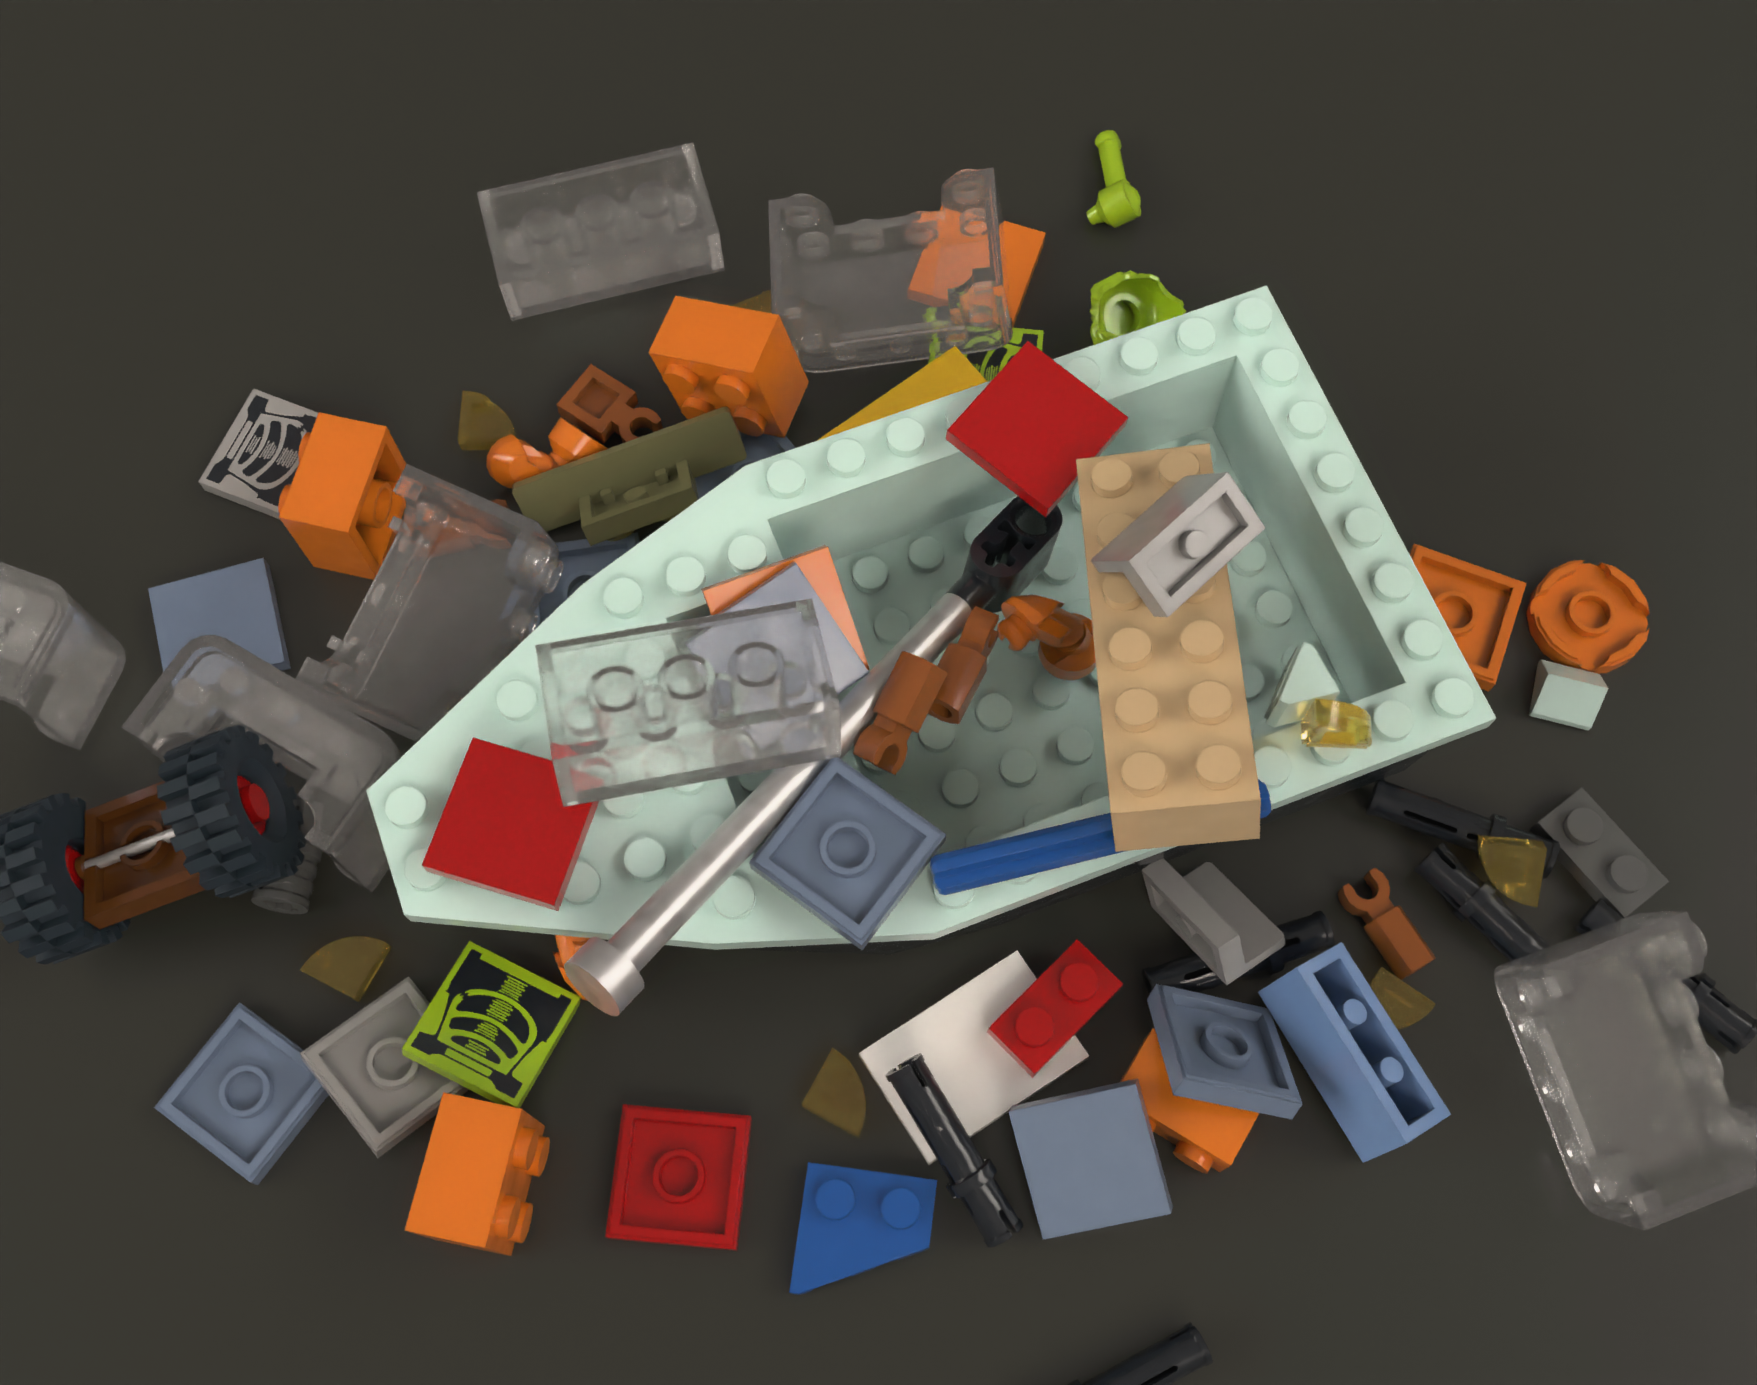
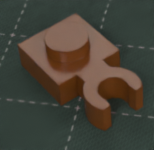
M593 364L589 365L556 404L560 416L604 444L614 432L620 435L622 443L639 438L633 435L639 428H649L653 432L663 429L661 418L655 411L645 407L635 408L638 404V399L634 390Z

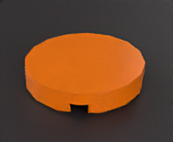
M1585 560L1566 562L1551 569L1531 593L1526 614L1532 638L1541 652L1558 664L1598 674L1608 673L1625 665L1647 641L1649 629L1647 630V616L1650 612L1646 597L1636 582L1615 566L1602 562L1598 566L1591 563H1583Z

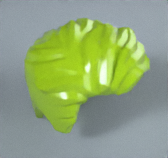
M1131 270L1125 273L1117 272L1094 284L1090 289V314L1092 315L1090 334L1094 345L1186 313L1183 301L1173 296L1160 282L1159 277L1153 274H1137Z

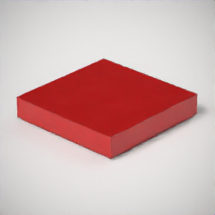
M1027 341L947 429L946 440L1040 514L1047 517L1078 481L1076 459L1099 457L1123 430L1129 417Z
M473 737L422 866L427 872L559 911L606 781L603 775Z
M623 1104L605 1237L615 1240L738 1251L752 1117L749 1115Z

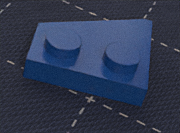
M808 1162L789 1293L802 1295L824 1285L928 1250L937 1180Z

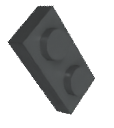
M1582 787L1530 828L1535 835L1559 841L1560 848L1557 860L1595 901L1601 898L1623 918H1626L1669 882Z

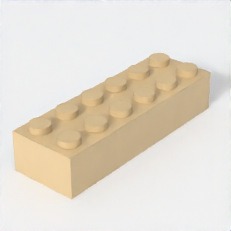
M1210 443L1076 459L1115 851L1260 839L1261 797L1227 564L1169 617H1154L1123 572H1098L1091 562V559L1183 477L1214 473Z

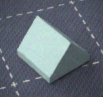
M1303 641L1302 645L1298 644L1283 671L1264 716L1267 719L1266 724L1277 727L1325 715L1340 693L1339 688L1313 645Z
M1541 659L1537 665L1529 716L1590 730L1609 688L1598 673Z

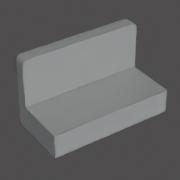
M1229 472L1185 476L1091 559V562L1098 572H1123L1154 617H1169L1265 529V526Z
M1164 858L1142 869L1151 907L1226 985L1285 946L1283 932L1211 862H1205L1184 877Z

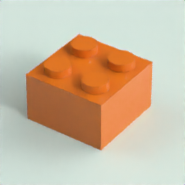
M675 296L648 352L659 370L663 381L668 386L681 409V413L687 419L721 407H728L737 429L744 434L755 437L767 434L785 438L809 383L778 314Z
M319 412L312 431L307 432L301 440L298 453L299 465L292 484H287L281 492L278 505L279 518L313 567L379 581L415 479L386 426Z
M443 1092L404 1231L438 1241L512 1256L515 1242L522 1244L525 1241L531 1224L533 1204L526 1202L532 1175L540 1177L547 1162L550 1138L543 1136L545 1125L521 1108Z

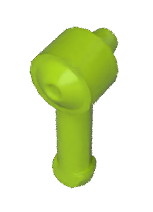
M1105 130L1097 135L1095 145L1099 150L1106 188L1099 191L1096 204L1086 213L1092 225L1106 223L1117 228L1141 216V198L1138 191L1126 180L1120 151L1122 146L1117 133L1114 130Z

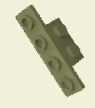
M721 407L518 481L512 485V494L534 535H539L581 520V528L590 546L606 540H622L631 535L636 529L658 521H670L699 499L695 482L696 477L746 459L747 453L730 409L728 407Z

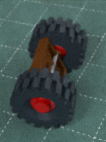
M241 725L229 726L167 751L163 756L166 762L159 765L158 775L164 780L88 810H86V801L81 798L75 797L70 799L68 793H59L1 814L0 919L5 925L1 935L8 943L18 940L20 942L18 953L24 957L30 958L36 955V963L46 965L53 962V964L119 940L123 937L121 932L129 928L131 923L129 918L198 892L215 889V896L221 898L230 896L232 898L294 875L298 871L297 866L303 863L304 855L300 848L306 846V836L299 831L298 826L304 824L301 811L295 810L293 800L298 798L294 787H287L284 780L287 772L282 763H274L272 760L274 751L267 743L259 745V735L252 730L245 732L244 726Z

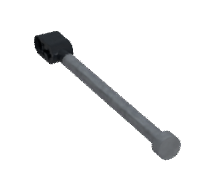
M1019 496L1014 498L973 540L962 577L608 941L599 937H591L564 964L565 973L571 983L591 1004L608 1015L618 1016L644 989V981L639 973L640 970L781 823L834 755L842 759L856 744L860 734L873 724L877 716L873 709L902 651L914 654L933 663L947 648L948 644L952 643L963 631L967 618L975 606L992 613L1002 611L1001 605L1011 596H1019L1047 566L1063 521L1059 507L1056 505L1048 516L1044 517Z

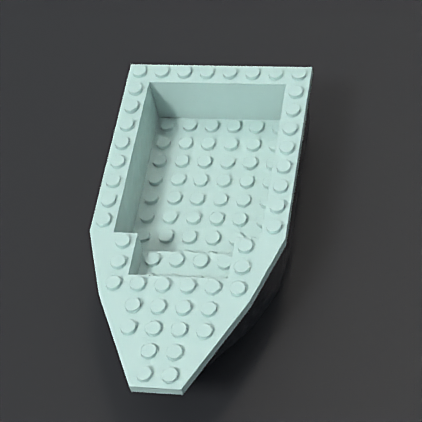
M1267 285L1053 359L1129 417L1123 430L1100 456L1210 443L1214 473L1229 472L1265 526V529L1227 563L1257 777L1261 782L1265 783L1271 801V813L1267 817L1260 818V826L1379 781V779L1381 780L1405 771L1431 749L1485 729L1495 721V714ZM991 381L745 465L583 583L366 790L404 915L412 922L584 938L599 937L609 940L863 679L858 680L760 748L683 637L711 618L701 589L826 545L829 548L870 669L868 671L870 672L962 577L973 540L1017 497L1014 492L946 440L947 429ZM1077 481L1057 504L1062 513L1063 521L1049 562L1020 595L1033 594L1065 603L1061 607L1062 609L1070 613L1083 615L1092 620L1079 485ZM1002 611L995 613L999 615V620L993 629L997 631L998 623L1005 619ZM962 632L952 643H958ZM998 637L991 653L987 657V671L960 724L947 723L927 714L919 732H911L907 741L906 759L896 775L854 755L855 745L841 760L946 834V841L935 855L1110 813L1096 668L1089 675L1081 679L1063 680L1053 676L1043 667L1038 654L1040 640L1029 641L1025 648L1020 651H1014L1008 648L1010 643L1006 638L1001 641ZM1303 641L1315 647L1339 688L1340 693L1325 715L1277 727L1265 723L1267 719L1264 716L1283 671L1298 644L1302 645ZM944 650V651L940 654V656L933 662V664H935L936 666L938 665V663H939L940 659L942 658V656H943L945 650ZM473 737L603 775L606 781L559 911L427 872L422 866ZM768 836L665 945L713 950L746 948L760 951L891 955L1007 923L1138 873L1149 864L1163 858L1169 861L1214 843L1130 850L949 895H941L935 888L929 862L865 948L861 950L750 868V860L769 838Z

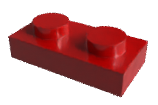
M1077 939L988 1028L987 1033L1033 1078L1121 989L1123 983Z

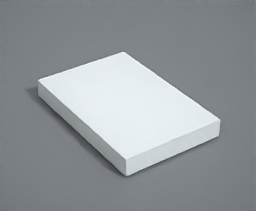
M1018 950L859 1053L862 1062L928 1165L937 1159L892 1083L888 1082L885 1077L893 1068L898 1070L899 1067L897 1065L919 1053L923 1055L924 1062L971 1138L1008 1113L1012 1106L1023 1103L1089 1058L1088 1053L1075 1035L1032 1078L987 1033L988 1028L1037 980Z

